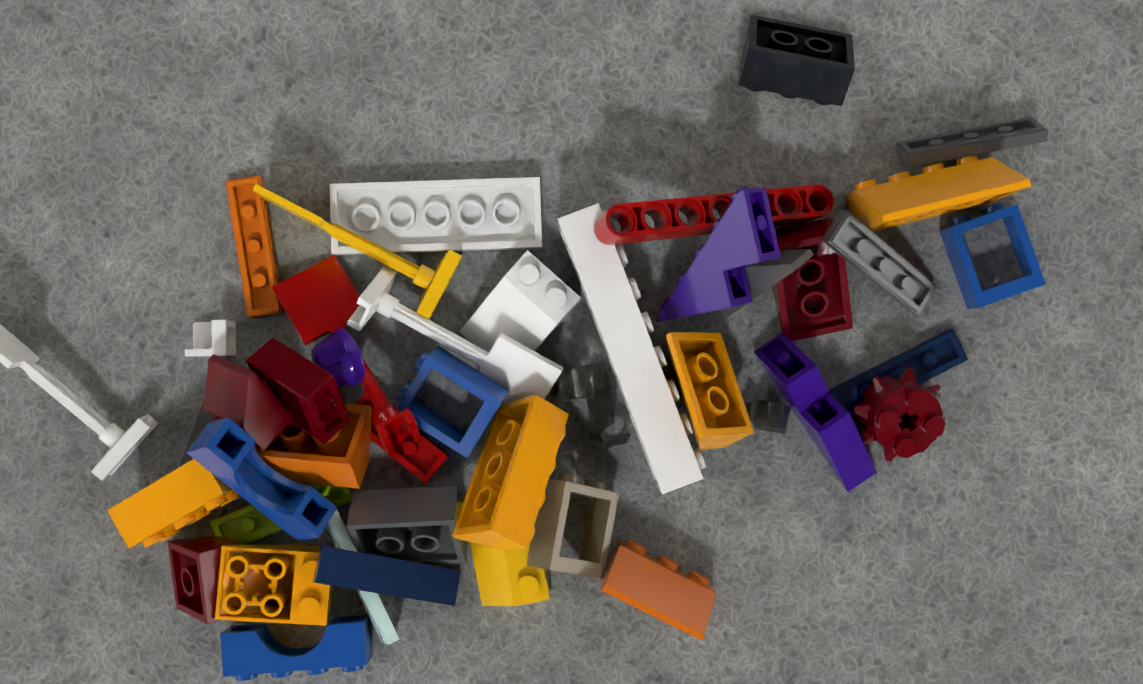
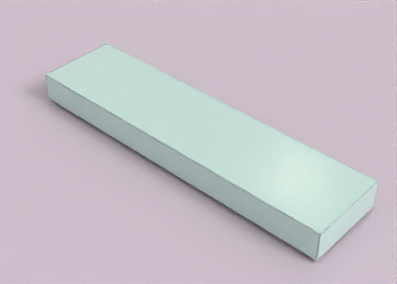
M336 510L326 525L332 542L336 548L357 552ZM356 590L380 641L390 645L399 640L378 593Z

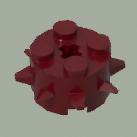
M909 367L898 378H893L892 376L874 377L873 383L862 395L864 398L863 403L853 406V412L858 414L861 427L865 431L861 437L863 443L867 444L876 441L883 447L885 460L892 462L896 455L909 458L919 452H924L937 437L944 433L946 418L943 417L940 403L934 397L941 389L939 384L923 388L916 382L914 369Z

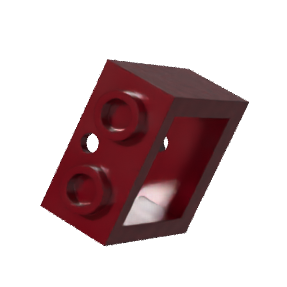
M275 338L270 339L246 360L249 369L256 373L293 417L290 422L324 445L350 421L333 374Z

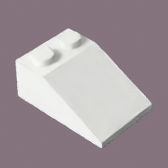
M527 250L501 279L460 332L474 345L487 352L491 351L500 333L536 351L579 303L581 297Z

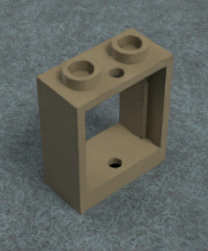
M558 473L557 480H548L545 490L546 498L534 525L535 533L530 543L526 565L604 579L619 493L605 490L606 483L585 480L584 485L579 484L580 477ZM571 493L590 497L579 559L559 556Z

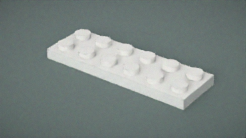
M540 177L329 184L330 222L341 225L393 253L448 252L449 249L452 251L542 248ZM331 236V254H363Z

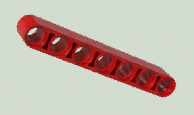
M815 184L766 189L774 227L812 222L827 215L834 206L833 194L824 185ZM735 192L616 204L596 219L594 233L597 239L606 245L712 234V226L718 220L713 215L712 208L719 213L720 217L724 216L731 205L730 199ZM777 202L781 205L783 213L779 210ZM679 211L687 217V224L683 223L680 219ZM645 214L653 219L654 228L646 223ZM610 218H614L619 222L621 232H617L611 227Z

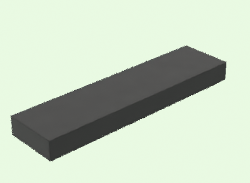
M1032 117L901 141L896 143V153L909 168L1047 142L1048 129Z
M840 209L821 239L827 246L912 314L919 316L937 287L849 211Z

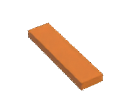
M257 175L225 181L247 317L251 319L285 313L283 306L272 289V286L280 282L266 200L252 190L255 184L264 188L262 176Z

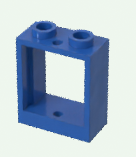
M1000 202L981 209L983 216L972 220L969 213L948 220L949 228L939 231L967 310L980 308L1046 285L1017 204L1004 208L1003 203ZM1003 218L1023 276L982 290L962 232Z
M438 346L430 354L424 352L416 362L413 370L417 372V375L413 382L408 380L400 390L397 398L401 400V403L397 409L400 413L409 408L416 420L417 427L468 458L510 390ZM433 369L485 401L466 433L415 401Z

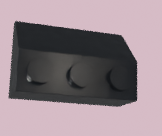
M750 15L739 69L738 86L746 87L754 92L768 91L778 93L789 99L798 97L813 100L817 104L825 106L831 104L842 106L855 71L851 34Z

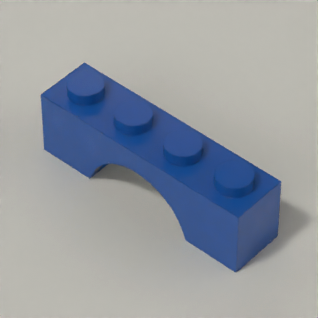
M228 417L208 423L186 453L297 541L319 538L337 507L312 486L294 482L269 467L256 452V440Z
M368 615L334 618L327 625L322 640L307 648H291L281 644L271 635L265 623L230 626L220 633L223 677L236 676L238 681L257 678L258 674L271 673L273 678H282L292 675L293 671L306 670L308 675H318L328 672V668L342 667L343 672H354L362 670L363 666L367 665L372 658L370 618Z

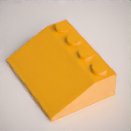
M973 155L956 160L957 165L945 168L943 163L922 168L923 174L910 176L909 171L897 173L888 177L889 182L876 185L875 179L857 183L854 185L855 190L847 194L846 199L850 213L873 232L989 204L1031 187V182L1029 178L993 157L979 160L978 155Z

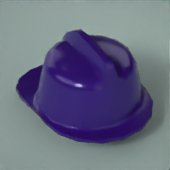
M345 329L335 330L328 338L311 349L313 363L333 374L338 388L345 386L353 387L363 381L365 368L360 349L354 338Z

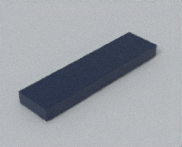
M952 328L828 389V391L853 418L858 415L853 412V406L863 403L864 398L862 395L873 383L874 377L892 376L893 378H898L909 367L914 369L917 384H921L967 361L968 358Z
M320 546L313 583L455 606L461 570Z

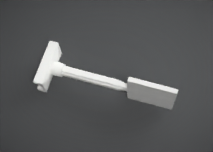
M384 265L358 298L357 304L360 306L347 322V325L360 331L375 311L389 319L391 317L478 364L481 367L479 370L481 373L510 390L502 404H508L532 395H538L545 399L564 368L503 333H500L491 351L487 352L400 304L399 299L389 294L398 271Z
M0 324V363L8 369L21 367L30 379L100 436L99 439L110 449L91 472L101 481L105 480L108 475L112 476L159 423L149 414L138 418L126 431L122 430L115 423H109L47 370L35 364L39 357Z

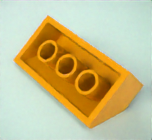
M532 395L501 405L490 424L452 537L505 551L528 547L535 533L534 525L539 509L546 498L545 490L549 477L556 466L555 458L559 445L566 434L565 426L569 416L568 413L538 395Z

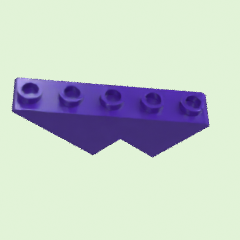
M743 186L732 195L730 199L731 205L726 213L714 223L711 236L695 252L694 262L688 271L683 273L677 280V288L671 297L666 299L660 306L661 312L656 318L657 323L753 302L745 266L781 257L765 187L749 189L747 186Z
M780 333L755 350V356L847 492L876 474L877 471L850 413L829 393L817 365L783 333Z

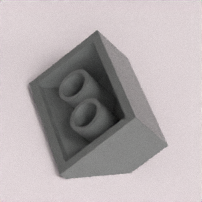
M442 485L438 487H405L400 489L353 491L346 526L357 552L428 565L466 563V541L452 537L463 505L458 486Z

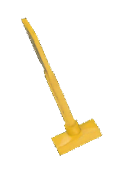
M257 184L252 189L264 200L328 232L336 240L413 279L412 283L425 289L416 313L429 320L462 259V255L449 249L435 271L423 264L418 266L341 225L326 222L323 218Z

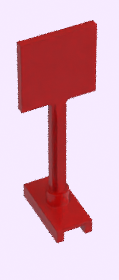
M335 255L272 286L273 291L305 346L327 334L333 333L337 329L343 328L346 330L345 325L349 318L360 306L357 304L360 296ZM363 359L365 375L361 385L378 412L377 419L380 424L375 427L383 447L389 457L396 455L393 447L394 443L403 440L408 435L411 436L414 443L421 440L417 423L409 408L399 413L396 406H391Z

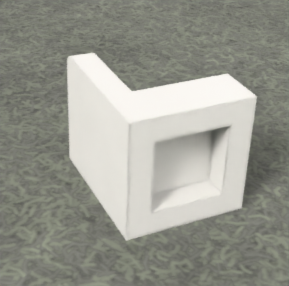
M211 320V322L193 323V349H185V357H210L213 354L217 356H236V322L232 320Z

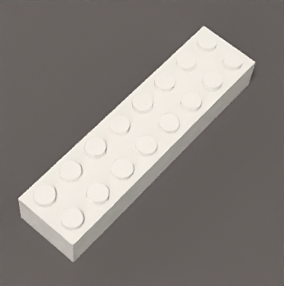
M599 203L557 218L558 228L656 486L662 494L704 479L701 469L706 468L699 448H696L695 445L691 446L687 435L693 434L687 415L682 412L678 413L674 401L680 400L675 383L673 379L666 380L661 367L667 366L660 345L653 347L649 333L654 332L649 315L647 311L640 313L636 301L641 298L634 277L627 279L624 271L626 264H628L624 249L621 244L606 245L595 236L594 223L605 212H602ZM610 218L611 227L615 230L613 220Z

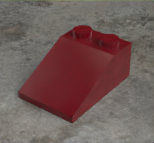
M832 218L775 230L780 251L810 249L814 254L797 270L772 286L781 331L791 341L853 328L846 260L821 241L833 222Z

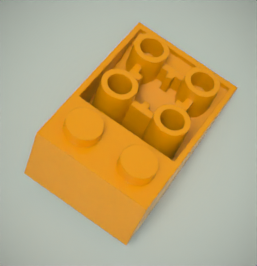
M223 545L221 547L215 620L326 626L330 617L333 586L313 583L320 546L324 545Z

